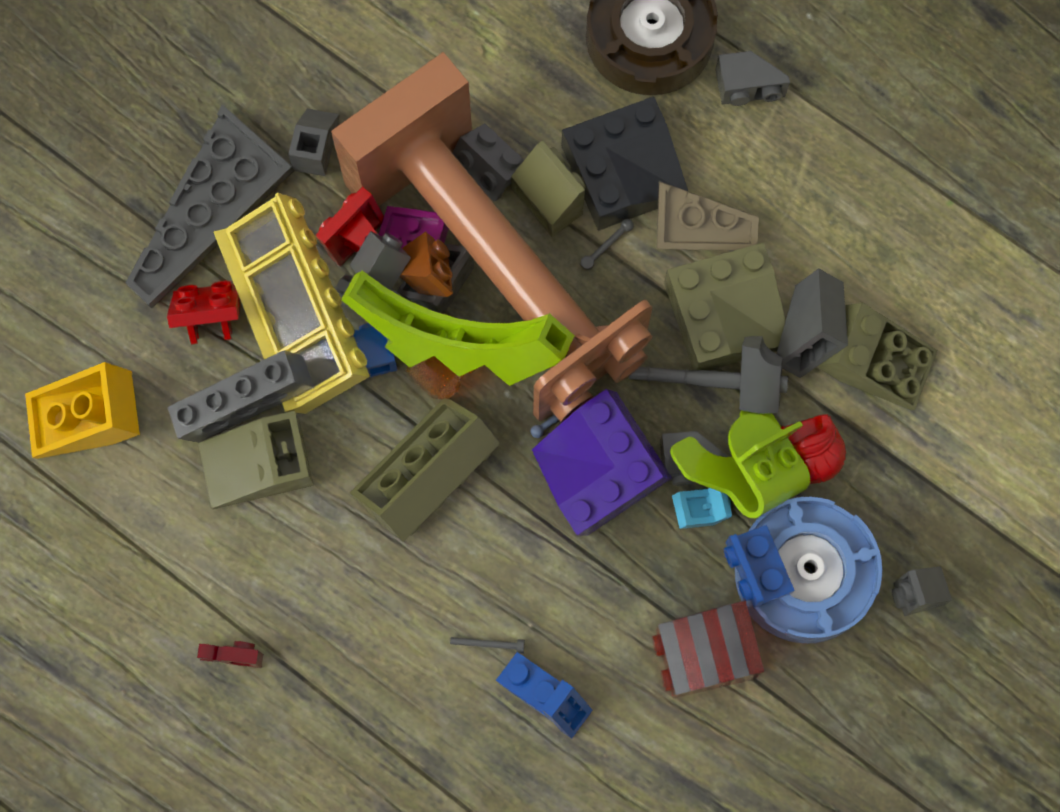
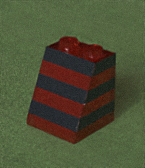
M746 600L658 624L656 628L657 635L652 636L655 654L657 657H663L665 670L660 671L665 691L671 690L673 699L755 680L764 672Z

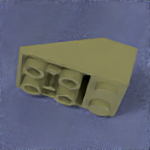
M863 302L845 305L848 346L817 366V368L842 383L911 411L915 410L938 350Z
M295 411L260 418L198 443L212 510L314 486L300 420Z

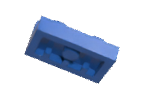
M767 524L738 536L734 534L728 537L725 542L727 547L723 548L729 566L731 568L736 567L741 580L737 584L745 602L750 600L752 607L756 608L792 594L795 591Z

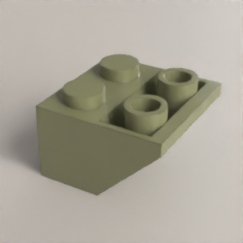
M542 140L512 174L511 189L549 235L553 237L583 215L585 184L576 172L570 173L565 167V162L560 152L555 147L549 148Z

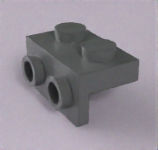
M485 123L461 136L453 151V154L493 201L501 198L505 188L511 185L512 174L524 161L517 152Z

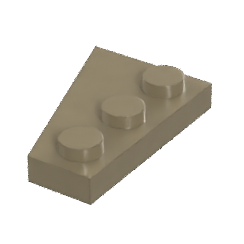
M659 181L657 249L738 250L758 244V216Z

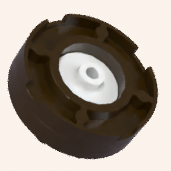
M590 0L586 24V45L590 58L597 70L609 82L625 91L640 95H662L677 91L695 80L702 73L711 57L717 32L718 12L714 0Z

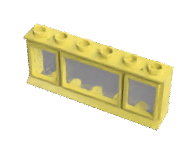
M276 193V197L234 224L213 233L264 360L283 350L304 357L314 388L283 402L282 405L285 412L295 411L296 413L306 414L369 378L370 375L366 368L367 359L358 348L354 339V328L345 317L341 308V297L337 290L333 288L329 279V268L317 250V239L308 228L304 219L305 211L302 204L296 198Z

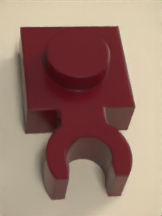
M234 641L233 647L199 643L197 658L208 662L262 668L264 654L259 650H255V644L249 642Z

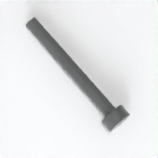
M451 637L450 644L515 649L516 653L524 654L525 648L524 639H518L517 642Z

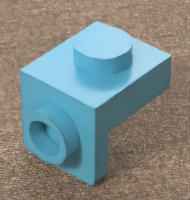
M712 488L682 491L672 495L679 529L713 526L732 516L729 496Z

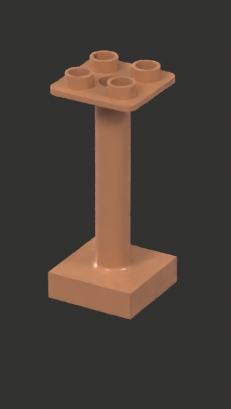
M443 52L331 130L344 181L352 193H356L363 186L372 194L378 206L410 183H413L524 321L550 313L575 335L566 357L551 367L534 384L533 415L540 422L554 413L562 423L579 407L594 398L588 389L606 373L618 383L633 374L647 360L648 356L642 349L652 339V335L648 331L652 306L647 300H644L610 325L596 327L453 154L459 138L473 130L470 84L447 54Z

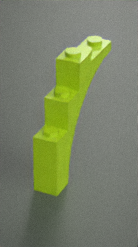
M363 270L354 275L341 299L389 339L385 348L411 368L435 356L460 377L485 365L509 386L551 368L566 357L575 336L550 313L532 320L514 323H482L441 314L403 298L384 287Z

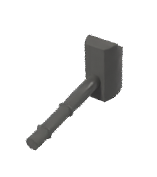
M763 336L744 338L741 373L712 370H678L652 368L649 366L639 367L629 376L631 380L648 381V383L650 381L683 383L685 385L691 384L702 387L740 389L739 409L752 413H778L781 393H787L788 376H782L783 357L775 354L766 346Z

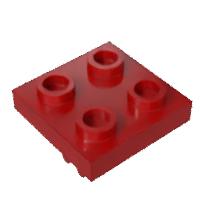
M362 186L356 193L350 194L345 199L342 208L333 217L327 218L321 224L319 232L315 236L330 258L341 267L354 252L357 253L370 231L378 234L376 229L382 224L384 215L372 194Z
M224 280L215 282L211 286L200 288L196 285H185L178 288L177 291H173L167 313L169 328L187 326L190 343L193 345L198 344L199 332L197 325L221 322L224 339L232 340L231 320H238L241 300L234 283L231 284V281Z

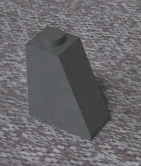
M819 268L795 285L776 353L783 357L782 369L799 378L848 346L844 282Z

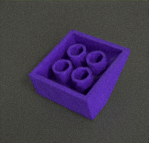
M605 389L579 407L532 449L558 507L577 536H588L672 479L617 392Z

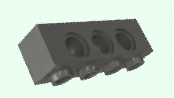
M283 350L168 406V410L177 438L200 443L314 388L304 357Z

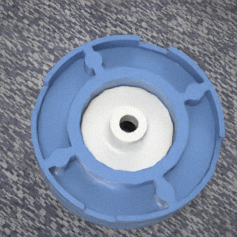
M818 497L792 498L759 516L749 529L751 531L767 524L795 590L792 594L753 608L750 600L745 602L741 596L737 584L741 578L735 567L736 587L743 606L756 623L776 637L795 643H818L833 639L857 624L866 615L876 595L879 593L882 581V559L877 542L867 525L857 515L853 516L843 508L834 505V501ZM804 567L809 568L810 571H811V574H810V573H807V572L805 571Z

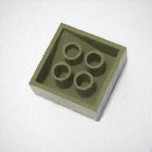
M764 242L667 269L664 285L693 370H713L742 361V345L745 337L763 336L764 343L772 352L778 350L786 320L775 273Z

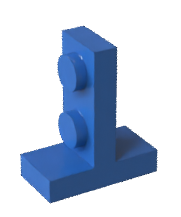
M518 652L496 679L501 686L553 722L561 732L571 739L593 711L574 687L564 680L558 681Z

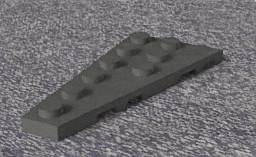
M224 105L220 107L217 113V120L212 129L207 131L203 139L204 144L196 158L192 159L174 192L163 219L160 218L155 227L156 232L148 247L142 251L126 281L127 286L151 309L218 245L213 233L214 231L225 229L251 213L294 172L288 162Z

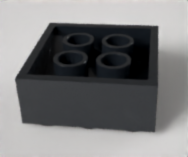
M654 96L562 130V149L572 172H576L585 184L584 200L598 231L621 223L625 219H632L658 209L659 181L688 191L667 124Z

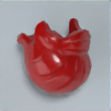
M822 414L800 421L803 426L788 437L809 470L810 484L826 482L834 478L841 471L846 460V447L843 438L830 416ZM793 424L787 425L786 427H785V426H782V427H780V428H781L782 430H784L785 428H787V427H789V426H791V425H793Z

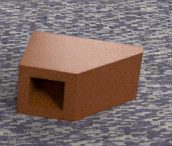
M425 231L402 248L411 258L399 277L418 294L448 297L453 294L451 282L453 275L448 259L450 256L449 250L441 240H435Z

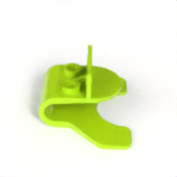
M740 411V417L732 424L728 435L732 457H722L710 453L693 437H687L675 443L670 449L671 457L685 478L727 494L738 510L749 518H758L802 493L810 484L809 470L788 439L790 435L803 426L802 423L799 421L782 430L772 413Z

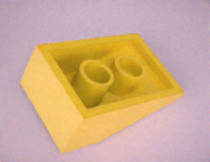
M103 362L25 394L32 458L39 459L114 445L140 435L131 370Z

